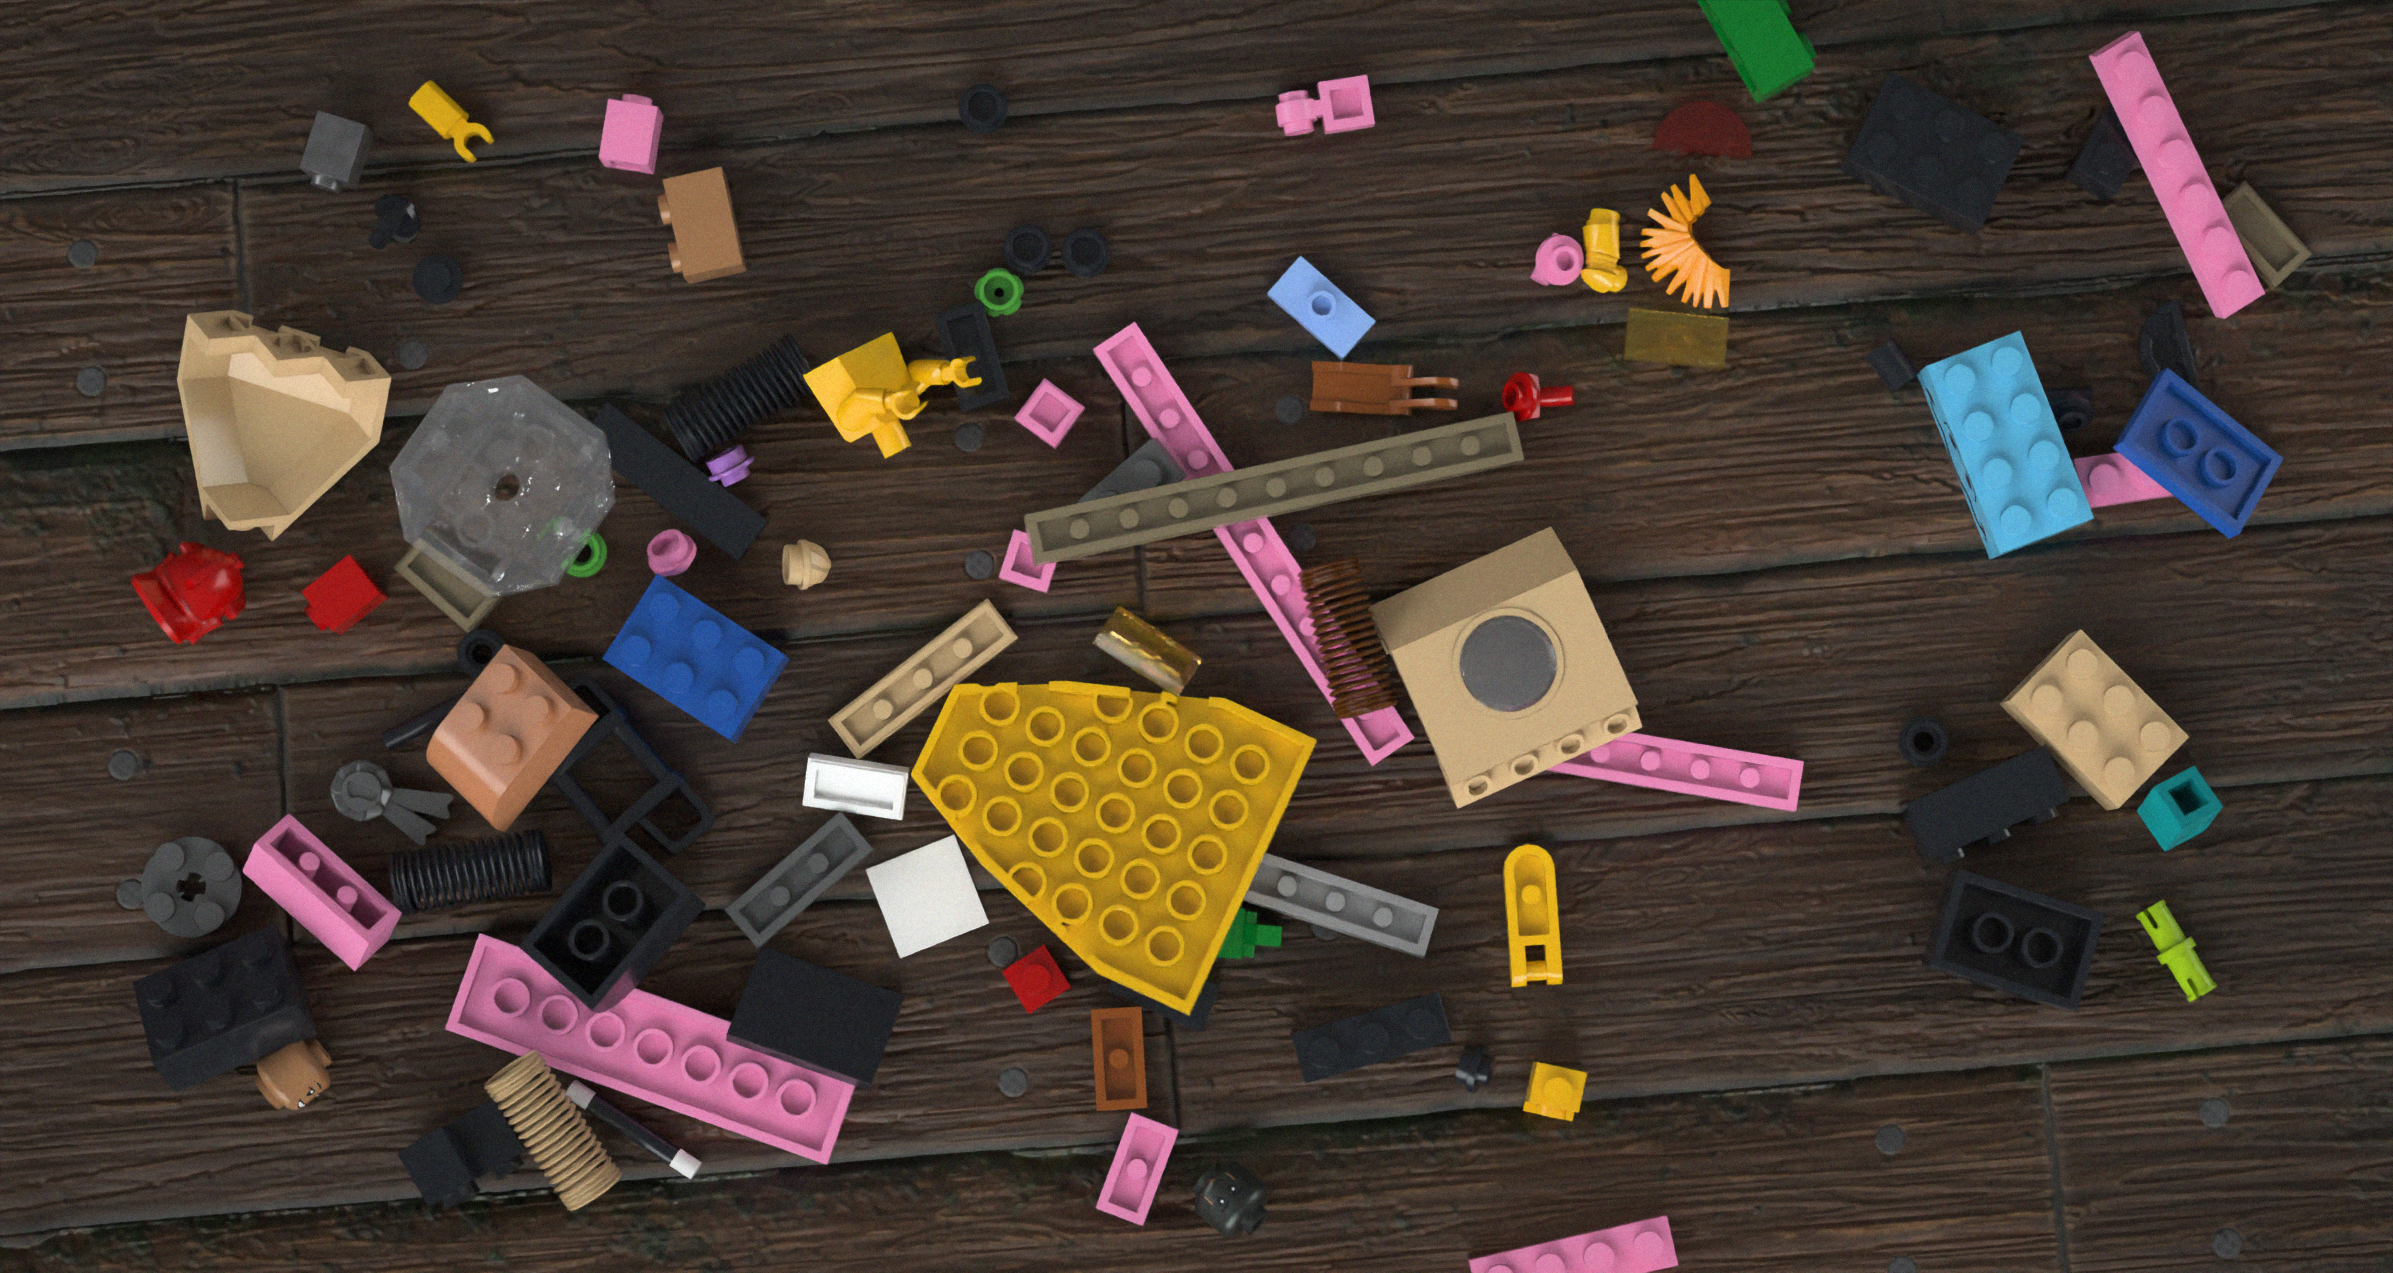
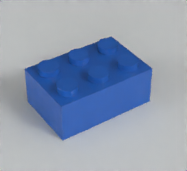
M659 574L655 576L602 658L734 743H737L790 660L785 654Z

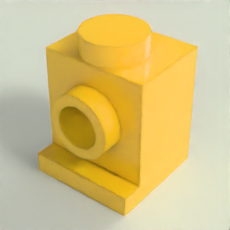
M1533 1061L1522 1111L1573 1122L1574 1112L1579 1113L1587 1073Z

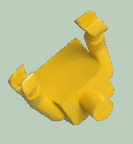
M892 331L840 355L803 375L806 383L844 440L851 443L872 432L885 459L912 445L898 418L911 419L925 408L928 400L920 404L918 396L929 386L948 385L951 381H954L958 386L965 388L979 385L982 381L981 377L970 379L966 373L967 364L976 361L974 356L957 358L951 362L948 360L919 359L912 361L906 366Z

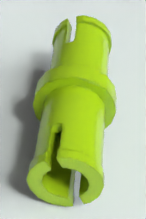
M2164 899L2135 915L2160 952L2156 956L2160 964L2164 965L2166 963L2186 994L2189 1003L2218 986L2212 980L2194 951L2193 947L2197 944L2192 936L2186 938L2166 906Z

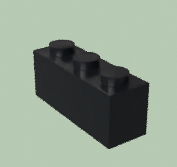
M2041 745L1902 804L1899 808L1922 861L1937 858L1939 865L1942 866L1968 855L1965 845L1983 838L1985 845L1989 846L2014 835L2011 825L2029 818L2031 825L2035 826L2059 816L2060 813L2057 806L2070 799L2046 745Z
M1432 992L1290 1034L1305 1084L1453 1041L1439 992Z

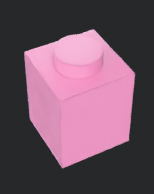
M623 94L622 101L608 99L599 159L605 167L654 174L663 114L658 106H652V99L634 94Z

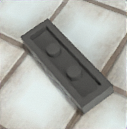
M840 811L727 907L725 911L757 948H761L872 853L874 849L843 812Z

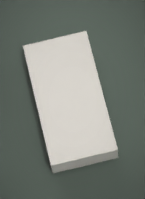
M810 752L802 805L902 820L910 767Z

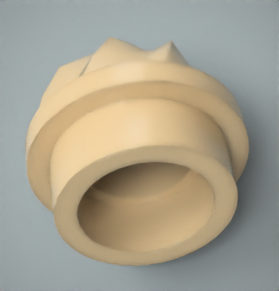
M799 539L797 544L784 546L782 573L786 585H797L799 590H806L808 587L824 581L831 568V561L823 547L808 542L806 539Z

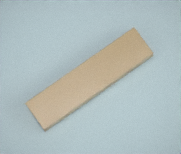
M987 598L828 719V722L857 760H861L949 693L954 684L962 683L1018 640V637Z

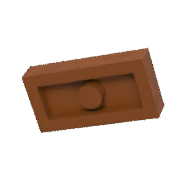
M1142 1006L1091 1009L1097 1111L1147 1108Z

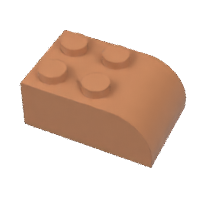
M504 644L434 732L427 748V761L495 829L506 832L599 715L532 652Z

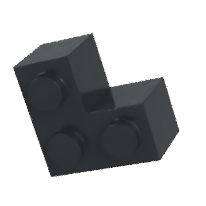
M493 1098L450 1125L440 1126L397 1153L428 1207L443 1203L446 1209L453 1205L455 1207L479 1193L481 1190L477 1182L494 1172L499 1180L524 1165L520 1156L529 1151L531 1147L523 1146L526 1139L518 1138L521 1131H513L516 1123L513 1125L508 1124L512 1116H503L507 1108L503 1110L498 1109V1105L502 1100L494 1102Z

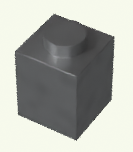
M318 110L300 168L308 176L312 177L310 184L333 193H340L342 186L356 190L374 133L365 124Z

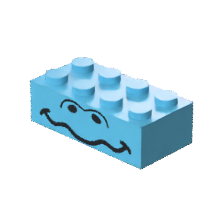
M2020 331L1927 365L1920 371V374L1917 375L1989 559L2075 528L2094 519Z

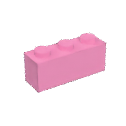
M289 813L254 844L242 871L354 971L389 940L402 914Z

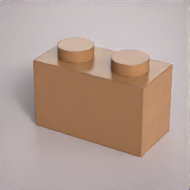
M722 167L662 179L665 194L657 195L663 224L672 223L676 242L668 244V251L674 273L682 271L688 284L746 272L747 268L728 181Z

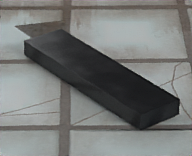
M608 402L577 442L738 562L742 560L769 523L768 520L718 483L710 481L707 475Z

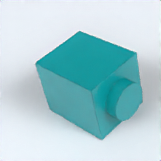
M2192 766L2154 786L2137 809V813L2164 852L2204 832L2223 806L2197 768Z

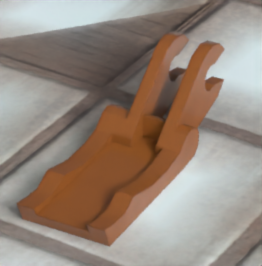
M1312 361L1313 387L1309 410L1313 412L1410 417L1412 416V410L1451 411L1456 410L1458 401L1452 399L1412 398L1413 389H1457L1459 379L1447 377L1414 378V366Z

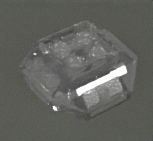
M523 375L471 383L449 384L389 467L404 540L489 599L558 585L616 503L607 434ZM508 475L516 476L520 485L517 495L508 501L498 500L495 493L498 481Z

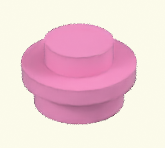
M669 529L656 535L648 545L649 566L656 575L659 574L662 577L681 574L689 568L697 552L696 544L690 536L682 534L679 530Z

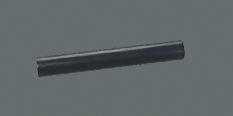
M467 690L382 732V738L388 749L391 751L437 728Z

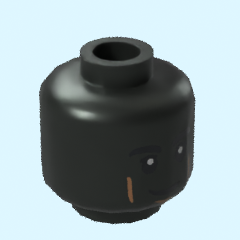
M1220 1162L1213 1164L1194 1186L1193 1194L1197 1196L1195 1211L1224 1237H1235L1243 1231L1251 1235L1264 1223L1269 1215V1212L1264 1208L1268 1200V1188L1238 1162H1229L1225 1165H1222Z

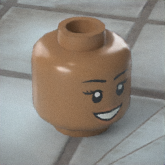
M313 1038L308 1043L302 1040L259 1058L257 1061L259 1075L254 1078V1081L262 1094L277 1110L285 1106L290 1110L298 1111L328 1089L331 1084V1077L326 1067L333 1060L317 1039Z

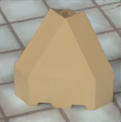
M227 310L188 314L177 382L204 521L220 519L228 530L248 531L254 527H260L267 537L273 541L379 443L392 377L367 351L351 346L346 350V354L319 346L321 337L284 325L278 329V333L252 325L253 316L246 313Z

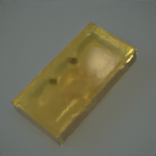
M1629 308L1627 311L1623 360L1723 369L1725 365L1729 318Z
M1121 606L1117 607L1093 642L1094 645L1177 698L1203 661L1200 656Z

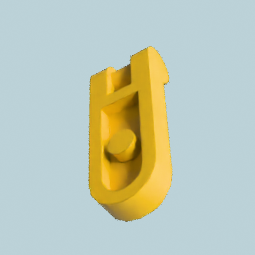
M1526 844L1511 851L1504 861L1503 867L1509 970L1512 988L1527 987V981L1546 980L1547 985L1563 983L1554 863L1546 850L1537 845ZM1544 945V960L1526 961L1525 946Z

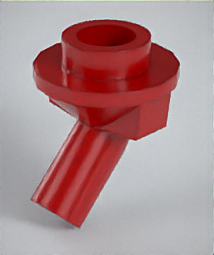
M1516 372L1510 377L1503 388L1502 403L1507 412L1513 411L1515 421L1524 422L1528 419L1540 418V407L1574 405L1575 391L1573 385L1539 387L1538 375Z

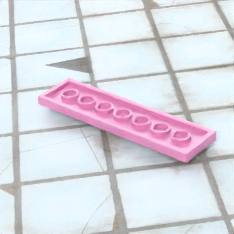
M482 933L478 936L445 1027L446 1030L519 1056L533 1050L540 1051L539 1054L542 1055V1059L546 1060L545 1065L826 1165L831 1158L856 1088L854 1085L726 1041V1035L731 1021L638 988H634L622 1001L611 1009L602 1013H595L518 946Z

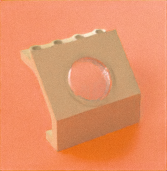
M1551 526L1368 608L1369 612L1375 613L1371 619L1377 621L1374 627L1380 630L1377 634L1382 639L1380 643L1384 647L1385 653H1390L1432 744L1450 795L1458 809L1642 728L1636 708L1638 702L1579 572Z

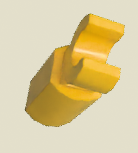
M433 81L425 82L411 97L409 106L444 139L453 137L456 151L465 161L473 163L476 160L474 155L467 150L466 146L468 139L472 136H481L490 145L494 142L491 133L483 125L468 123L469 114Z

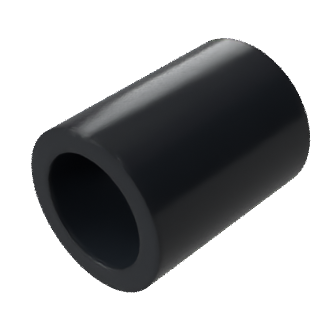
M1894 337L1865 357L1891 394L1920 374Z

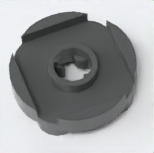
M182 837L162 844L149 859L142 875L141 896L146 915L163 930L176 936L200 938L211 935L215 931L222 929L227 923H230L238 915L243 905L246 882L242 869L224 845L211 839ZM195 872L202 876L199 880L200 883L206 882L205 894H196L194 901L190 902L183 897L186 892H181L180 887L182 880H189L191 873Z

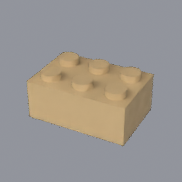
M2081 629L2070 633L2000 703L2040 745H2046L2049 754L2106 811L2118 809L2189 738Z

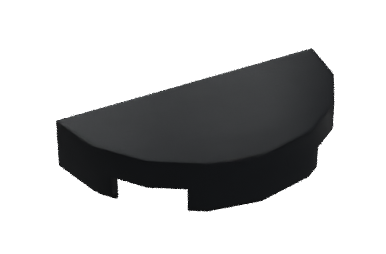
M2176 298L2156 308L2144 321L2137 339L2138 361L2146 377L2151 382H2153L2157 373L2168 367L2202 394L2179 301Z

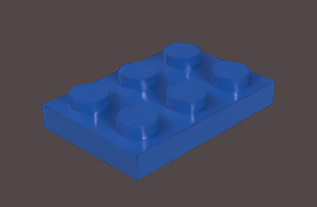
M2168 367L2157 373L2113 446V449L2229 539L2240 534L2284 459Z

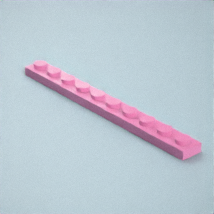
M1133 322L1093 349V352L1150 437H1157L1188 477L1183 481L1234 470L1136 322ZM1267 517L1213 529L1333 708L1332 702L1337 698H1332L1329 694L1335 689L1327 687L1328 683L1333 680L1329 681L1324 678L1329 673L1322 670L1323 666L1327 663L1319 661L1326 654L1317 652L1322 646L1315 644L1316 640L1320 637L1314 636L1313 632L1318 628L1310 626L1314 621L1308 617L1312 611L1306 609L1310 602L1303 600L1307 594L1302 592V587L1299 586L1301 582L1298 581L1299 577L1297 575L1302 570ZM1327 610V611L1322 612V613H1320V614L1330 613V611ZM1332 618L1324 622L1335 621V619ZM1337 626V627L1328 629V630H1326V631H1331V630H1336V629H1341V628H1340V626ZM1341 634L1327 640L1346 637V635ZM1349 641V642H1346V643L1337 645V646L1332 647V648H1337V647H1342V646H1347V645H1352V644H1351L1350 641ZM1354 649L1334 657L1357 653V651ZM1359 657V658H1356V659H1352V660L1343 662V663L1338 664V665H1344V664L1354 663V662L1362 661V659H1361V657ZM1364 665L1361 667L1345 671L1340 674L1355 672L1368 668L1366 665ZM1371 673L1365 674L1344 681L1342 683L1373 677V675ZM1374 681L1346 691L1378 685V683ZM1379 689V690H1375V691H1372V692H1369V693H1366V694H1363V695H1367V694H1371V693H1375V692H1379V691H1383V690H1382V689ZM1393 706L1341 719V722L1371 766H1374L1414 739V736Z

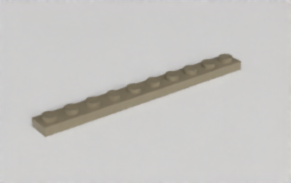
M1512 411L1025 514L1023 519L1034 567L1520 464L1525 459Z

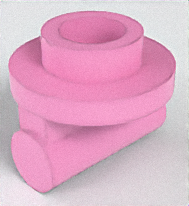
M1553 233L1551 237L1544 240L1539 246L1536 253V266L1530 277L1545 286L1549 284L1567 285L1573 282L1580 275L1584 264L1583 251L1578 242L1569 236Z

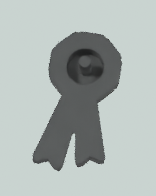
M365 758L342 765L336 772L330 786L331 797L335 807L342 815L361 822L383 814L420 846L425 844L427 834L434 833L437 830V826L418 815L417 811L448 819L450 812L447 805L454 798V795L451 793L394 787L387 769Z

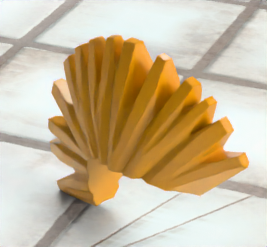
M1692 174L1689 176L1691 201L1686 198L1676 184H1673L1670 187L1674 199L1665 191L1661 194L1671 214V218L1653 209H1650L1647 213L1648 216L1665 228L1642 229L1641 235L1653 238L1641 241L1640 247H1653V249L1641 254L1644 259L1661 255L1645 266L1647 271L1658 268L1651 277L1655 283L1678 269L1666 290V293L1669 295L1686 282L1682 302L1687 304L1694 293L1693 306L1698 307L1704 293V308L1711 309L1717 291L1721 307H1728L1730 269H1724L1714 262L1692 234V223H1695L1697 218L1702 216L1705 209L1712 203L1696 175Z

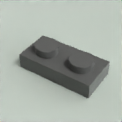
M1157 437L1151 438L1079 499L1078 503L1183 481L1188 476Z

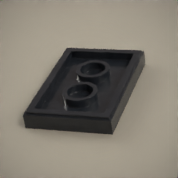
M762 946L728 1029L726 1041L870 1091L905 996Z

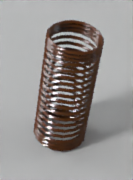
M1357 557L1317 565L1303 570L1297 575L1299 577L1298 581L1301 582L1299 585L1302 587L1301 591L1307 594L1303 600L1310 602L1306 606L1307 610L1312 611L1308 617L1314 620L1310 626L1318 628L1313 632L1314 636L1320 637L1316 640L1315 644L1322 646L1317 652L1326 654L1319 661L1327 663L1322 668V670L1329 672L1324 678L1329 681L1333 680L1328 683L1327 687L1335 689L1329 696L1337 698L1332 702L1333 709H1335V718L1338 720L1371 713L1398 703V700H1396L1397 696L1395 695L1396 691L1393 689L1363 695L1393 685L1391 681L1346 691L1370 682L1389 678L1391 676L1389 672L1342 683L1365 674L1387 669L1389 665L1382 664L1368 669L1340 674L1357 667L1383 661L1386 659L1385 655L1338 665L1352 659L1381 652L1384 647L1379 646L1353 654L1334 657L1357 648L1380 643L1382 639L1378 637L1352 645L1332 648L1352 640L1378 634L1380 630L1372 629L1347 637L1327 640L1347 632L1376 625L1377 621L1371 620L1346 628L1326 631L1346 623L1372 617L1375 614L1372 611L1345 619L1324 622L1341 615L1368 609L1372 604L1364 603L1340 611L1320 614L1339 606L1368 599L1370 595L1363 594L1334 603L1318 605L1335 598L1365 591L1367 586H1357L1333 594L1314 597L1333 589L1363 582L1365 578L1360 576L1332 585L1312 588L1361 573L1363 569L1360 568V559Z

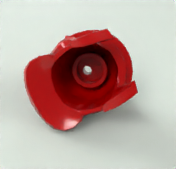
M182 541L178 547L182 554L177 555L171 551L155 569L147 573L134 574L131 581L137 594L163 631L177 644H181L187 639L192 645H195L201 641L202 636L223 626L222 618L224 616L229 620H234L244 610L246 597L243 589V576L240 570L245 564L235 551L227 554L223 550L210 548L198 542Z

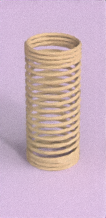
M533 1050L502 1068L485 1083L484 1088L487 1089V1093H490V1097L493 1098L494 1102L503 1100L498 1105V1109L503 1110L509 1107L503 1113L504 1117L513 1115L509 1119L508 1124L513 1125L519 1122L513 1131L519 1132L523 1130L519 1134V1139L523 1140L529 1137L523 1146L529 1147L533 1145L529 1149V1154L537 1153L534 1157L535 1162L543 1160L539 1164V1169L547 1168L544 1172L546 1177L553 1175L549 1179V1183H557L554 1191L559 1192L563 1190L559 1198L567 1206V1210H576L612 1187L620 1179L622 1172L616 1167V1163L611 1162L612 1157L606 1155L607 1150L600 1148L602 1143L595 1141L597 1135L590 1133L592 1129L590 1126H585L587 1120L580 1118L581 1112L575 1111V1104H570L571 1097L565 1096L566 1090L559 1089L561 1083L555 1081V1074H549L551 1068L545 1066L546 1060L542 1059V1055L539 1054L540 1051ZM541 1072H544L539 1078L525 1085L534 1076ZM550 1079L545 1085L532 1091L541 1082ZM555 1086L551 1092H549V1093L545 1094L544 1096L538 1098V1097H539L542 1093H544L547 1089H549V1088ZM557 1094H560L555 1100H553V1101L549 1102L548 1104L542 1106V1105L545 1104L550 1098H552L553 1096H555V1095H557ZM566 1101L561 1107L548 1113L557 1104ZM570 1109L565 1115L554 1120L563 1111ZM576 1116L571 1122L559 1127L568 1118ZM581 1123L575 1130L565 1134L574 1125ZM586 1131L581 1137L571 1141L580 1132ZM591 1138L587 1144H584L579 1148L575 1149L584 1140ZM596 1145V1147L592 1151L581 1156L590 1147ZM601 1153L598 1158L588 1162L594 1155ZM607 1160L602 1166L592 1170L600 1162Z

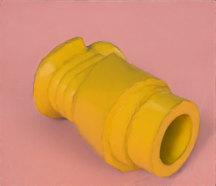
M1603 208L1592 209L1586 226L1582 227L1584 251L1587 254L1585 256V269L1581 270L1580 274L1582 279L1599 293H1606L1607 291L1618 292L1625 287L1628 279L1626 269L1616 264L1620 258V214Z

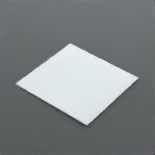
M955 834L865 869L900 958L989 924Z

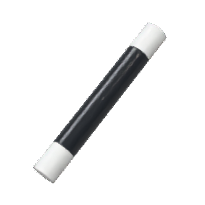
M576 1079L566 1091L565 1096H570L572 1102L689 1179L693 1178L701 1166V1161Z

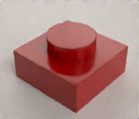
M1042 945L1002 971L1028 1014H1031L1071 988L1068 980L1045 945Z

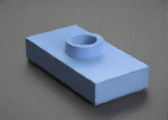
M1302 256L1293 263L1267 293V296L1341 360L1348 355L1375 324V320Z

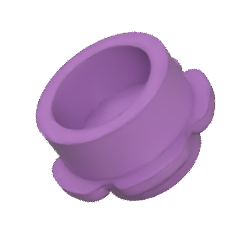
M742 444L735 445L716 454L706 461L711 472V476L708 479L712 482L720 479L724 487L742 480L751 474L747 465L753 462V455L747 456Z

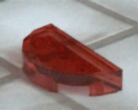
M1708 101L1687 103L1672 111L1658 127L1651 148L1751 158L1752 156L1751 138L1742 120L1727 107Z

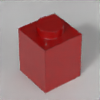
M350 554L301 591L309 601V604L303 609L313 623L322 632L329 627L331 631L342 635L388 599L387 595L362 563Z

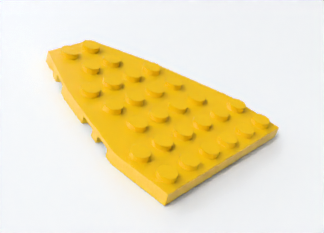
M1049 681V684L1018 685L1017 682L998 683L995 686H981L978 683L954 684L911 772V776L980 864L1096 973L1190 1016L1313 753L1317 739L1226 698L1210 696L1209 699L1178 696V693L1162 691L1161 694L1131 691L1128 687L1073 681Z

